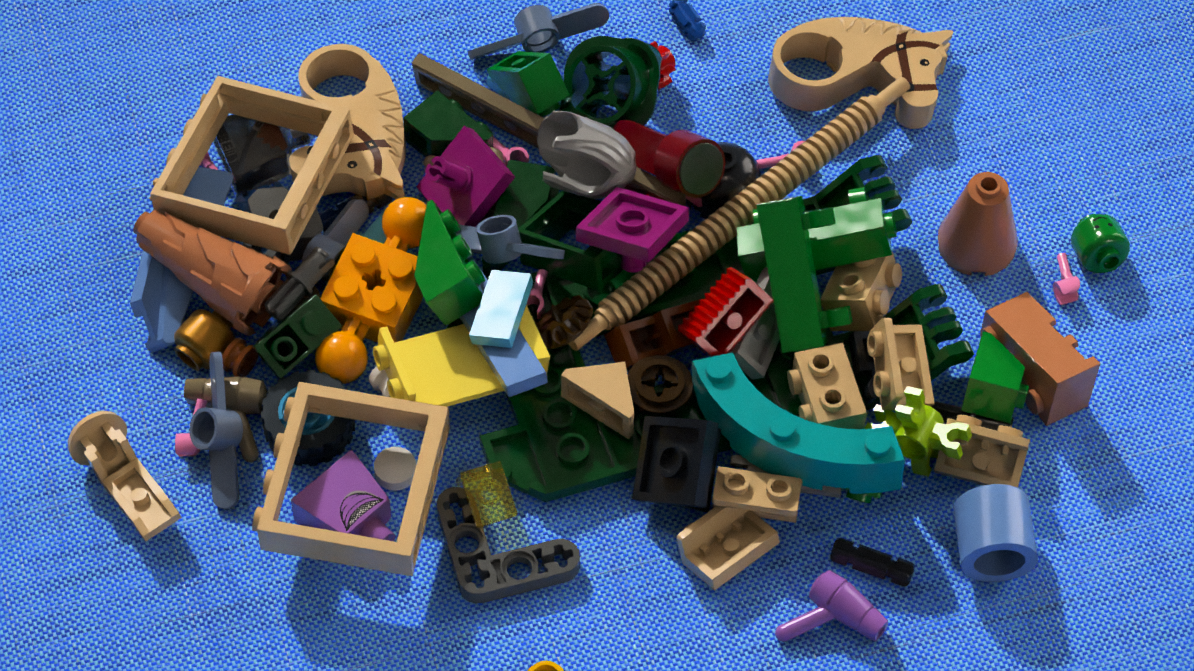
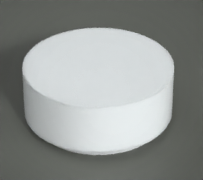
M390 447L381 451L374 461V472L377 482L383 488L393 491L402 490L411 485L416 468V460L413 454L402 447Z

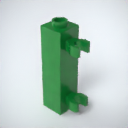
M865 187L848 190L850 204L833 208L836 224L808 229L815 271L892 255L891 238L897 237V228L893 213H885L881 198L867 201ZM753 209L754 224L737 227L738 258L744 275L756 283L762 270L767 267L758 212L757 209Z
M802 196L756 204L782 353L791 351L796 353L824 346L828 343L826 328L849 325L853 322L850 306L822 310L808 229L836 224L833 207L805 212Z

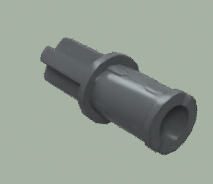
M314 247L312 252L294 272L288 271L286 273L287 279L265 302L266 311L277 320L284 319L304 296L309 297L313 294L312 288L335 265L332 258L325 260L329 254L320 247Z

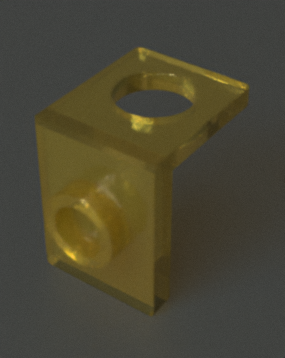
M501 461L467 470L458 475L456 479L457 487L463 485L476 528L517 516V510Z

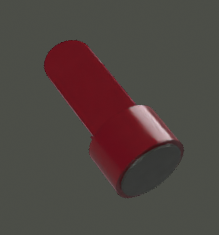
M620 120L613 127L615 131L627 139L635 150L636 167L656 175L662 185L691 198H701L710 194L723 177L725 170L724 152L720 145L711 139L689 130H676L665 135L630 120Z

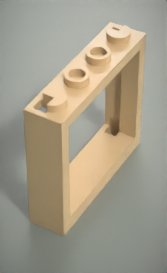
M217 76L208 93H203L200 107L194 118L186 122L183 137L179 144L169 152L166 166L160 177L153 180L154 187L149 199L153 203L154 210H158L163 214L166 211L198 228L201 227L221 237L291 255L354 136L350 109ZM229 113L318 136L274 219L183 195Z
M299 382L295 397H288L286 401L284 421L287 422L285 432L278 433L276 436L274 458H277L274 470L268 469L264 478L263 494L266 495L264 506L257 507L253 517L252 531H257L260 549L413 576L450 430L449 408ZM308 412L425 432L397 542L278 521Z

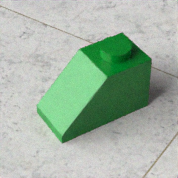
M517 51L486 69L491 79L512 102L539 116H545L560 107L558 102L570 96L550 53Z
M984 331L982 333L961 411L1011 423L1014 408L1023 409L1029 385L1021 383L1025 366L991 333Z

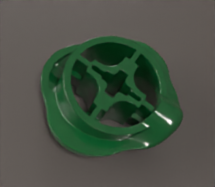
M596 36L581 42L573 49L566 61L564 84L570 96L561 100L559 111L578 114L610 126L612 129L620 120H630L644 126L652 117L657 103V90L662 62L661 54L652 45L634 38L621 39L610 36ZM614 54L623 62L618 66L606 65L603 59ZM602 105H609L615 107L618 112L611 117H607L599 108Z

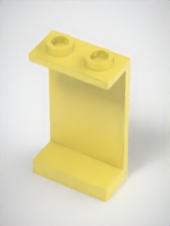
M526 305L518 329L547 375L550 355ZM464 324L398 342L393 341L387 326L379 328L378 345L373 347V356L378 370H385L389 379L387 381V388L390 397L449 407L505 391L478 346L471 343L469 332Z

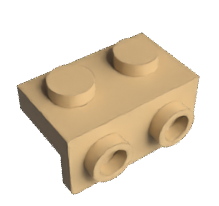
M882 318L869 331L867 338L868 353L874 358L876 371L873 379L874 392L876 396L880 397L882 411L895 410L898 404L905 406L906 397L904 391L907 386L923 389L925 405L932 407L935 402L922 324L893 325L892 318Z
M957 415L956 420L947 418L946 424L964 423L970 425L972 437L970 441L962 439L952 441L961 444L963 455L960 460L950 458L939 450L934 473L979 485L1005 484L1018 488L1030 439L1022 437L1023 431L999 425L997 431L981 427V420L966 415Z
M718 466L712 497L713 508L717 505L751 510L760 518L796 523L802 479Z
M717 505L701 518L687 525L676 536L682 564L714 591L780 543L778 532L753 511Z

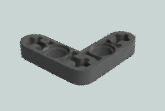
M450 487L439 495L437 500L438 520L459 591L468 602L475 604L485 603L565 583L572 580L578 574L580 569L579 550L574 543L566 539L550 540L491 555L472 494L461 487ZM458 503V506L462 508L463 523L459 525L456 524L454 511L450 509V504ZM462 537H472L478 541L479 546L473 552L463 553L456 549L455 543ZM562 554L563 559L567 560V566L560 567L558 562H554V556ZM539 558L542 559L544 573H539L537 561ZM515 563H524L532 570L528 577L519 580L509 576L507 571ZM477 564V570L480 579L484 581V587L476 588V585L472 582L470 566Z

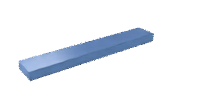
M473 256L468 258L469 262L473 260L476 263ZM483 274V276H484V278H485L486 281L483 282V283L480 284V285H481V287H482V289H483V292H484L488 280H487V278L485 277V275ZM479 306L460 317L469 333ZM519 329L512 348L477 345L508 397L548 383L546 371Z

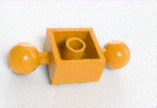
M402 197L388 205L382 217V229L387 238L384 244L352 233L320 297L321 301L342 325L341 331L328 335L320 346L316 348L315 363L320 373L330 374V377L333 379L337 378L342 384L353 382L363 374L368 363V352L363 343L365 338L378 343L379 328L387 326L394 342L403 340L423 299L422 292L414 277L418 256L407 252L408 249L420 246L426 204L421 200L413 197Z

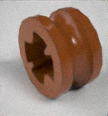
M240 337L234 339L223 353V370L226 372L233 370L234 377H246L255 366L259 356L253 349L254 345L247 346L246 341Z

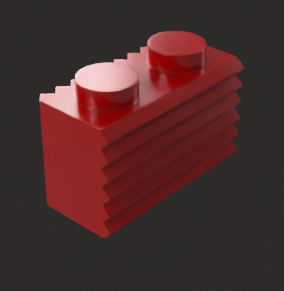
M730 267L727 268V274H721V280H716V286L710 287V293H705V299H700V305L694 306V311L689 312V318H683V324L678 325V331L709 357L730 353L774 300L751 278Z

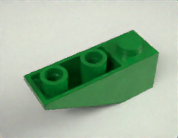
M431 199L426 205L414 277L428 306L442 323L447 326L480 305L484 293L480 284L486 280L473 260L469 262L468 258L473 253L462 235H456V232L461 230L451 211L447 209L442 212Z

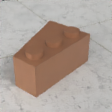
M1025 292L986 310L980 336H982L983 331L991 333L1025 366L1021 383L1029 385L1025 403L1028 409L1033 414H1038L1044 424L1048 426L1088 407L1101 363L1093 356L1085 359L1075 349L1078 347V341L1071 334L1063 337L1052 327L1056 325V319L1028 292Z

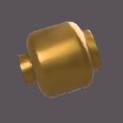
M203 309L195 310L175 332L174 340L177 346L174 348V351L190 368L197 371L201 368L210 369L211 352H221L223 356L227 346L235 339L231 331L233 324L216 311L211 313Z

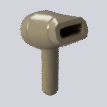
M224 377L226 409L236 411L243 423V435L239 443L242 457L246 462H255L259 457V452L246 415L261 414L263 411V398L267 397L266 385L263 380L248 377ZM210 378L186 379L184 398L188 404L196 406L198 398L207 401V408H213Z

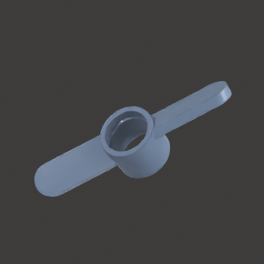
M601 3L589 4L552 16L550 9L544 5L529 6L521 10L514 19L518 35L468 51L470 60L521 44L526 52L542 53L553 48L560 39L605 25L609 19V12Z
M362 199L350 200L324 234H317L308 243L302 257V262L316 246L329 254L325 260L332 258L335 262V265L321 279L329 281L352 233H356L368 218L369 208L367 203Z
M497 215L480 222L477 227L459 224L461 230L456 232L457 236L459 234L462 235L472 253L482 254L483 259L488 263L499 264L509 262L521 254L564 259L565 250L522 243L516 219L510 215Z
M211 352L209 364L213 408L203 407L198 409L191 419L189 431L191 441L196 448L209 450L214 504L219 508L229 510L234 508L239 501L236 448L242 439L243 423L236 411L226 409L221 352Z

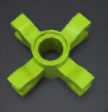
M907 386L904 391L906 405L898 404L894 413L892 410L882 411L881 405L876 404L873 410L876 420L883 423L875 425L867 422L864 429L892 426L903 456L911 459L913 473L929 477L932 471L930 457L938 458L939 450H941L946 456L960 460L963 455L961 444L952 441L956 439L970 441L972 433L968 424H943L944 420L941 414L934 408L925 405L923 389Z

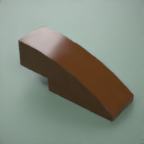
M700 299L659 311L650 317L620 325L606 333L604 336L614 362H625L626 369L630 370L635 363L648 356H672L695 348L696 346L678 331V325L683 324V318H689V312L694 311V306L700 305Z

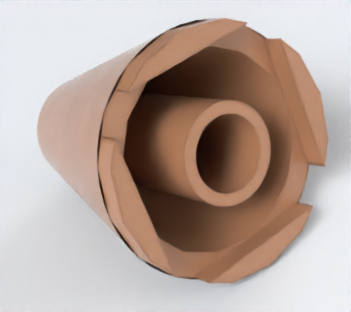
M981 172L974 175L939 227L938 248L940 255L950 267L962 274L972 275V272H985V276L994 275L1005 269L1015 257L1018 237L1009 187L1005 179L996 173Z

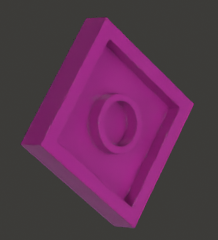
M463 126L441 156H436L431 160L434 165H427L426 175L416 187L428 201L432 199L442 212L449 209L458 224L476 227L514 180L515 176L473 129Z
M616 187L576 226V241L621 254V268L627 272H639L689 221V207Z

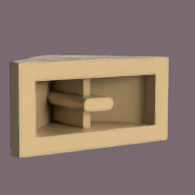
M625 362L570 368L561 374V397L622 436L630 439L634 434V407Z

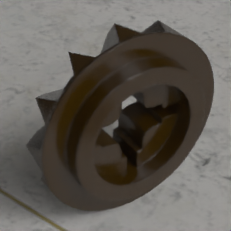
M577 295L571 299L568 297L563 298L559 304L552 305L548 312L541 314V320L535 325L546 348L562 347L579 337L586 329L592 317L593 307L587 299Z
M664 355L648 356L635 363L628 373L632 401L638 406L640 413L646 410L653 412L656 417L666 412H671L674 415L678 408L688 404L689 397L693 391L692 376L687 367L679 360ZM658 375H662V381H664V387H666L661 397L656 396L657 394H655L653 388L656 381H658Z

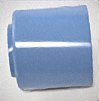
M990 484L968 490L957 498L953 505L961 568L965 575L982 582H1001L1024 576L1034 569L1038 563L1029 497L1022 489L1005 484Z

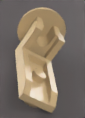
M111 411L92 413L80 420L72 429L68 438L70 455L75 462L81 465H91L100 483L146 542L182 517L168 496L136 457L126 438L127 426L125 421Z

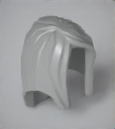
M553 111L542 121L537 138L539 154L559 175L543 171L542 181L550 187L591 199L606 198L616 187L624 189L626 185L633 181L637 170L636 152L627 139L610 126L567 111Z

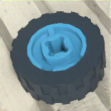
M307 370V372L299 373L297 371L291 373L286 378L282 377L274 387L271 386L269 388L267 397L263 398L261 419L266 442L269 441L270 449L273 452L277 434L284 433L287 422L284 421L286 401L288 397H295L298 383L304 382L345 389L340 380L337 378L333 379L330 377V374L325 372L316 373L315 370ZM308 412L294 465L302 466V464H309L310 466H317L318 463L332 461L336 455L340 456L345 451L346 445H350L353 439L352 432L355 431V420Z

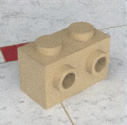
M893 252L890 256L835 267L821 296V305L823 310L850 306L853 322L849 325L830 327L831 331H870L888 313L890 300L896 287H899L902 281V269L900 264L896 263Z
M843 343L794 353L793 368L787 371V378L792 395L798 394L802 404L799 406L800 418L825 426L864 429L867 411Z

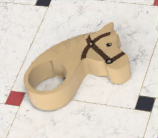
M861 17L821 18L802 23L785 32L777 39L773 48L768 83L776 98L785 105L802 111H819L833 106L868 86L874 87L880 93L902 76L909 82L910 89L892 102L896 106L895 117L906 128H923L931 122L938 98L936 79L938 75H942L948 57L946 52L949 50V41L952 38L953 31L942 30L922 33L897 23ZM795 58H812L821 62H828L826 65L833 72L836 71V73L822 80H807L791 73L784 66V63Z
M332 44L315 50L305 58L299 69L298 78L301 96L350 109L354 136L322 196L350 192L359 196H365L367 200L383 194L394 199L405 197L403 180L400 176L406 157L404 124L399 96L390 75L379 61L357 46ZM342 75L359 78L365 82L366 87L354 96L350 94L343 97H328L314 91L317 85L324 80ZM313 146L301 147L290 156L289 163L293 182Z

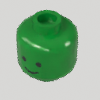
M1091 214L1079 221L1071 235L1072 248L1079 261L1087 271L1093 273H1106L1117 269L1127 259L1130 252V243L1121 225L1113 216L1108 214Z

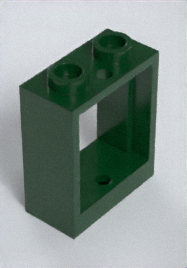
M561 191L518 230L522 243L565 250L564 259L521 254V264L537 270L544 269L554 276L600 291L623 270L621 268V254L591 245L586 250L558 240L570 230L576 231V226L602 201Z

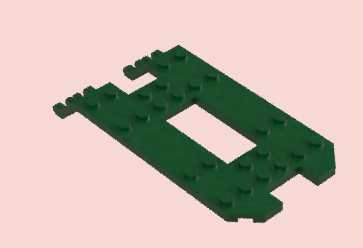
M874 155L859 159L818 194L803 199L805 212L850 204L848 190L865 187L867 201L881 198L884 210L897 207L901 203L902 198L899 191L895 190L896 185L891 177L870 181L864 186V180L879 177L887 170L883 157L881 155ZM906 209L888 212L894 215L897 232L907 229L912 224V219ZM692 230L677 233L651 261L653 262L656 257ZM737 236L733 237L713 255H710L709 258L695 267L690 273H687L675 285L664 291L661 296L656 297L651 304H648L647 307L633 316L628 322H625V324L653 316L659 311L705 298V293H710V287L716 286V280H721V274H727V268L732 267L744 274L738 258ZM835 267L816 270V275L834 271ZM622 270L600 291L548 273L542 291L545 313L551 309L552 305L559 304L563 298L568 297L571 299L573 296L580 295L592 305V319L595 316L594 312L599 308L598 303L614 292L619 286H622L627 280H630L632 276L638 274V272L632 273ZM537 272L530 273L533 282H535ZM941 284L918 289L883 316V318H892L893 325L922 324L931 381L949 367L966 362L974 355L968 341H958L944 346L940 350L937 346L940 342L958 338L963 332L959 321H955L957 316L951 307H943L929 312L925 316L922 313L924 309L939 306L946 301L947 295ZM531 304L527 307L536 324L541 320L537 319L539 306ZM459 317L451 322L447 328L461 325L463 322ZM830 327L826 328L828 343L824 346L843 343L854 374L848 337L854 331L833 336ZM604 329L597 336L604 335L611 330ZM779 340L763 378L752 380L744 371L743 373L767 399L789 413L800 417L799 406L802 404L798 394L792 395L787 378V371L793 368L794 352L782 353ZM567 344L562 347L547 349L550 355L547 372L548 383L512 397H508L506 394L517 425L479 435L480 445L492 479L543 502H548L635 477L645 416H656L653 412L646 410L640 413L638 406L633 402L634 434L630 439H627L561 397V374L566 369L586 367L580 350L575 351ZM854 375L865 409L870 410L875 408L876 404L881 405L880 397L878 396L872 403L867 404L865 402L863 388L867 383L866 376ZM664 384L653 387L655 394H657L656 396L661 397L664 388H666ZM693 392L689 397L688 404L678 408L674 415L671 412H666L658 416L706 420ZM722 434L720 435L718 453L732 449L730 441Z

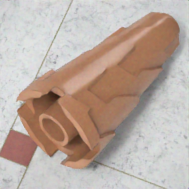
M153 210L151 213L144 212L137 219L133 228V232L137 234L136 240L139 247L172 271L182 283L197 293L210 308L232 323V328L246 336H250L256 333L250 327L253 322L263 327L272 317L266 311L264 305L271 295L283 284L284 281L281 280L282 273L286 275L288 271H292L289 264L276 256L272 258L225 237H220L201 227L198 228L166 211L164 214L158 210Z

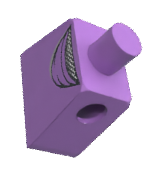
M352 450L348 451L291 499L294 520L299 525L389 541L395 540L396 535L385 525L391 518L390 500Z

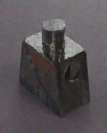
M230 115L224 121L213 144L225 171L234 175L232 187L236 196L242 193L244 197L248 195L247 191L266 184L270 185L290 175L289 158L292 155V149L310 144V138L308 133L285 127L282 128L281 126L238 115Z

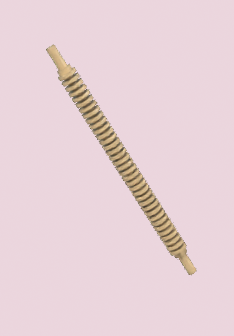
M901 76L876 96L870 95L859 98L849 108L845 109L812 137L808 138L775 166L771 167L768 172L762 174L753 183L739 192L738 195L734 196L669 249L656 257L653 262L651 261L638 274L632 276L630 280H627L622 286H619L614 292L598 303L599 308L594 312L595 316L589 321L583 333L569 343L570 347L578 351L604 329L611 330L637 315L648 304H651L656 297L661 296L664 291L675 285L687 273H690L695 267L709 258L710 255H713L733 237L737 236V227L752 224L754 222L753 209H757L756 204L785 198L786 195L799 187L801 183H804L838 154L842 153L845 148H848L866 134L867 131L881 122L885 108L910 89L909 82Z

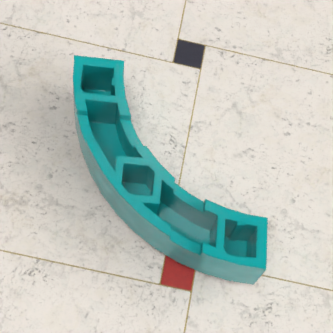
M733 352L692 361V392L706 420L719 423L718 428L721 429V434L730 441V447L753 465L770 474L802 479V486L822 490L823 486L848 488L852 494H864L902 489L905 459L892 426L874 429H846L814 423L780 408L759 392L743 373Z

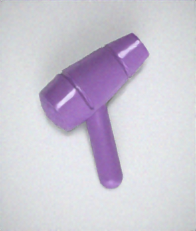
M828 570L814 581L809 592V598L818 607L779 625L775 630V636L779 641L786 642L828 621L836 619L876 642L887 629L888 620L850 582L833 571Z

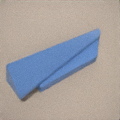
M199 166L183 195L224 206L234 175L227 171ZM143 251L130 305L135 317L143 316L149 332L148 341L145 345L147 350L154 352L175 344L174 334L183 323L194 291L182 283L172 271Z

